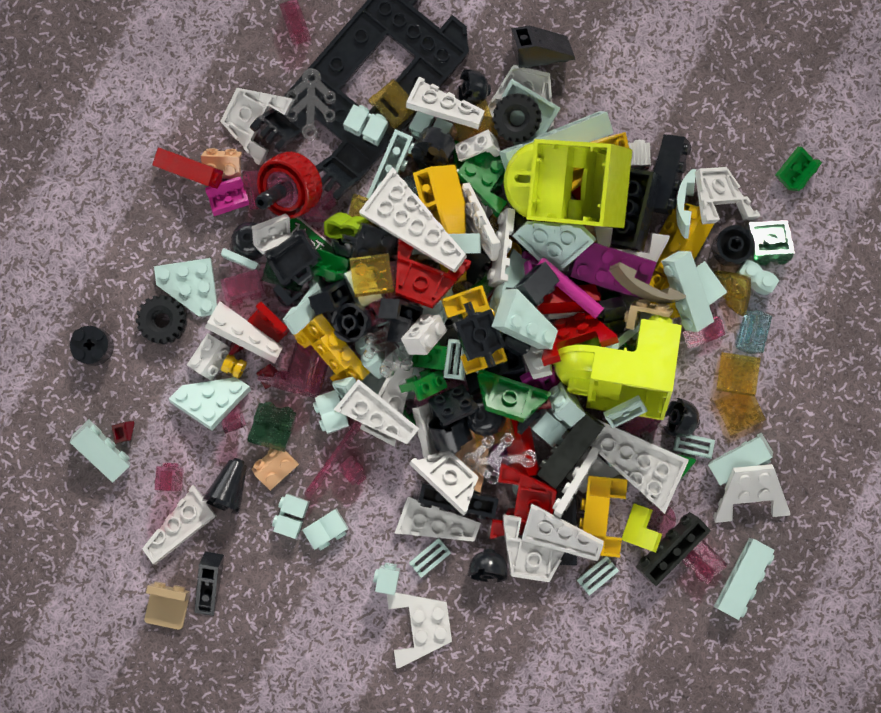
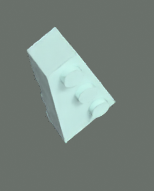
M505 289L503 291L491 327L537 349H552L558 330L518 289Z
M89 419L72 435L70 443L112 483L130 467L129 456L123 451L120 452L115 447V443L110 438H106L102 431Z
M759 433L756 438L748 442L745 441L741 446L709 462L708 466L720 485L727 484L733 468L767 465L771 462L770 459L773 457V451L763 434Z

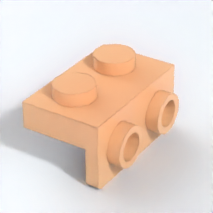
M215 148L206 149L201 155V163L223 170L222 179L241 177L240 158L242 152H237L236 149H226L225 151H218Z
M279 443L277 446L270 448L265 457L256 461L251 470L271 491L299 464Z

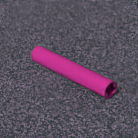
M545 257L539 261L537 265L546 262L560 281L556 286L596 319L601 314L604 308Z

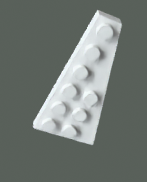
M392 167L359 211L360 215L453 272H456L466 259V254Z
M599 420L605 427L590 446L598 448L600 450L599 454L665 514L689 460L619 428H612L610 424Z

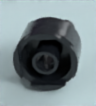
M427 127L420 133L411 150L413 159L418 164L420 170L431 166H444L448 164L455 149V142L450 134H444L441 132L442 129L438 127Z
M739 225L726 227L714 238L712 243V253L715 259L721 265L728 267L742 264L750 258L755 249L753 234L748 229L746 230ZM730 244L736 245V248H732Z
M84 326L73 332L70 340V351L77 361L91 366H98L105 363L111 357L114 351V342L111 336L103 329L95 326ZM95 343V346L90 349L89 346Z
M466 417L446 426H443L439 419L434 420V418L428 423L429 432L437 451L450 450L451 453H455L461 450V446L473 439L471 430L466 422Z

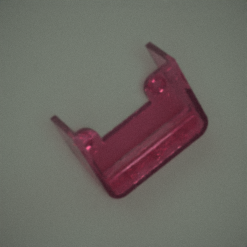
M279 306L278 310L287 314L292 307ZM296 341L288 371L279 370L274 374V377L258 376L257 380L283 391L315 398L321 392L328 365L312 345L304 348Z

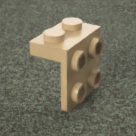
M639 298V301L635 300L625 313L624 322L627 323L626 328L634 330L637 327L641 312L670 317L673 313V308H670V305L667 303H658L656 305L651 304L648 300Z
M158 581L148 585L146 593L150 594L144 619L145 622L177 630L182 629L191 591H187L185 587L177 585L168 587L166 583Z

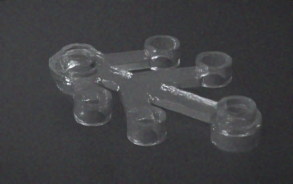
M310 68L304 71L302 75L303 81L293 90L288 91L286 95L289 98L291 94H295L296 97L293 102L295 103L298 101V95L307 88V95L291 108L286 115L289 121H295L298 118V114L307 106V123L302 129L303 137L307 141H313L318 136L317 128L314 126L315 106L324 114L327 122H333L336 118L335 112L329 109L315 95V87L324 95L325 101L329 104L336 101L335 93L330 91L321 82L319 71ZM310 76L315 77L314 81H309L308 79ZM333 95L334 97L333 99L328 100L327 96ZM291 112L295 113V116L293 118L289 117V114ZM332 113L333 117L327 118L326 115ZM309 131L314 132L313 136H307V133Z
M390 322L384 325L382 331L374 334L368 333L365 338V343L368 346L363 351V355L366 358L372 359L376 353L385 350L384 361L379 368L380 374L385 378H390L397 370V365L393 362V354L401 361L400 368L402 370L410 371L413 366L412 360L408 359L412 355L408 354L404 345H399L402 351L394 343L387 340L375 345L377 340L387 338Z
M506 433L489 456L481 457L487 448L493 446L494 438L492 436H485L482 439L481 445L474 453L468 452L462 458V462L469 469L478 471L487 478L490 484H497L501 463H521L524 467L530 468L535 465L537 455L531 450H526L522 454L501 455L513 443V436ZM504 438L510 439V442H505ZM485 440H490L491 444H487ZM526 455L532 456V459H527ZM469 459H473L475 463L469 462ZM483 465H490L497 471L490 472ZM490 476H496L497 479L493 480Z

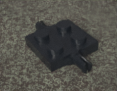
M361 222L358 232L354 237L342 235L341 242L352 244L349 259L353 262L387 270L391 257L393 255L398 256V248L395 247L397 237L380 227Z
M471 302L463 304L468 316L463 320L453 323L467 361L484 357L488 368L496 366L492 354L506 345L500 331L491 327L495 318L492 310L489 309L484 312L475 313Z

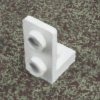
M489 130L455 144L460 162L485 151L497 157L500 155L499 151H501L497 138Z

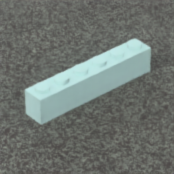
M598 111L499 151L506 170L511 157L523 146L534 142V139L591 142L608 137L614 133L608 113Z

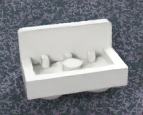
M283 214L252 226L253 245L262 254H265L292 236L290 233V217L287 214Z
M207 333L187 366L212 381L222 367L230 347Z

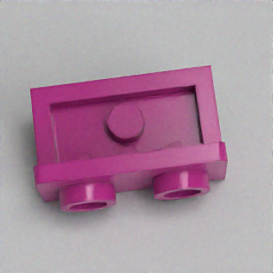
M241 177L221 182L218 189L212 187L205 188L214 216L250 205L247 190Z

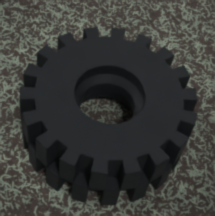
M519 93L503 97L496 104V108L493 111L494 117H492L494 128L498 134L511 142H522L533 137L537 130H539L542 121L539 105L531 97ZM515 110L522 111L525 116L524 122L519 126L513 125L510 121V115Z
M156 295L152 296L153 299H146V303L139 306L141 310H137L136 313L138 315V319H136V323L139 325L137 326L138 331L147 340L156 344L164 345L175 342L174 340L176 338L179 339L181 337L180 334L186 330L184 327L187 325L185 318L187 315L184 312V308L176 300L165 295H160V297ZM160 313H166L169 316V323L163 328L158 327L155 323V318Z

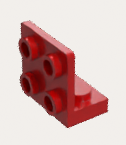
M260 301L255 306L258 310L247 321L279 343L290 330Z

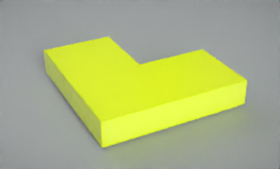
M633 504L622 540L656 553L662 534L647 529L653 510Z

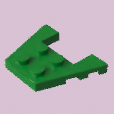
M485 151L467 159L458 171V176L463 184L470 183L474 192L482 199L481 202L485 206L488 205L493 210L492 214L498 218L507 201L491 193V190L505 169L500 155L494 157L490 152L487 153Z

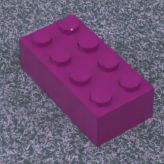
M594 242L570 263L567 275L640 298L624 288L614 278L609 268L621 262L637 270L634 278L649 285L657 262Z

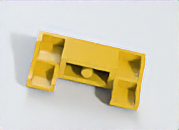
M482 285L441 299L447 318L462 314L463 319L468 316L463 305L468 302L472 303L475 313L491 309L495 317L493 309L489 307ZM503 348L496 350L492 354L496 365L507 361ZM465 354L460 356L466 375L488 368L484 357L467 361Z
M322 314L316 315L302 330L294 335L296 341L304 348L312 345L334 372L330 377L332 381L348 377H354L356 381L358 379L361 381L370 373L347 343L335 335V329Z
M588 475L586 498H582L581 510H585L584 518H580L579 529L604 541L600 556L620 558L622 538L606 536L610 497L626 499L628 480Z

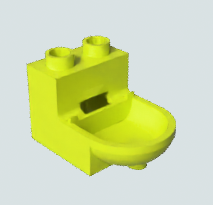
M534 139V142L520 148L507 164L504 174L506 197L515 211L526 217L527 220L624 228L633 149L606 143ZM574 168L584 169L581 182V200L571 199Z
M660 315L651 316L649 320L641 319L633 352L627 351V348L618 350L592 345L566 346L558 350L561 361L554 363V369L561 382L567 386L569 393L588 396L586 408L607 411L639 395L647 408V412L639 415V417L664 420L673 392L682 325L672 324V319Z

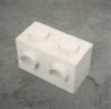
M421 315L401 340L408 354L427 355L447 332V329L440 315Z

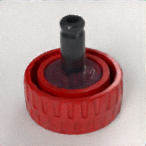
M296 152L280 153L266 161L258 172L257 188L259 195L256 196L255 203L259 209L265 210L268 208L278 216L287 214L292 219L306 214L320 201L322 195L320 174L314 164L302 154Z

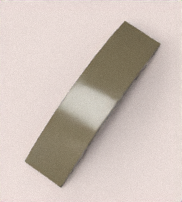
M621 262L609 268L611 274L624 288L642 299L655 303H674L686 297L685 294L671 287L660 291L634 278L637 270Z

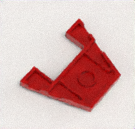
M398 239L395 295L433 309L468 270L471 261L465 259L456 272L450 269L448 272H444L411 260L414 248Z
M587 311L580 312L574 316L561 318L551 323L558 332L552 349H544L541 359L544 366L560 362L561 359L558 352L560 348L598 337L601 347L617 344L619 340L617 335L597 318L592 317Z
M501 463L498 482L518 485L513 516L522 518L519 533L524 531L531 504L553 515L554 509L552 507L556 499V489ZM492 519L490 538L494 539L498 536H504L503 521Z

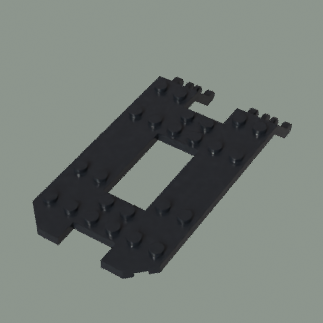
M367 0L283 96L294 99L288 114L284 115L272 108L257 117L250 125V129L256 132L265 123L267 127L261 131L260 137L262 139L267 137L266 142L268 144H271L277 136L282 137L274 146L275 150L281 152L286 145L299 138L314 120H317L342 141L332 155L315 166L319 173L322 171L325 173V176L321 178L322 187L331 179L324 188L326 192H329L336 183L340 185L338 190L333 193V198L338 201L344 193L361 181L385 153L395 129L403 132L414 119L417 111L406 108V102L418 77L425 79V83L429 85L433 83L440 88L469 55L467 26L455 16L451 15L444 25L439 28L413 7L418 0ZM389 36L415 58L369 110L370 114H380L388 121V128L381 142L376 146L364 140L362 133L358 137L344 130L343 123L352 106L356 105L359 107V105L344 94L341 89L384 39Z

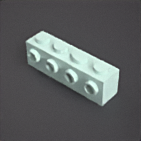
M395 129L366 196V202L392 167L397 171L398 175L401 171H405L408 161H406L408 153L412 154L411 150L415 144L413 143L414 138Z
M677 251L662 260L663 270L670 287L686 295L685 299L675 302L684 329L686 331L698 332L713 323L714 319L692 253L690 251Z
M749 538L714 607L737 620L740 617H744L748 609L746 605L749 600L754 598L757 591L755 588L758 582L760 583L764 579V570L767 565L772 563L775 550L753 538Z

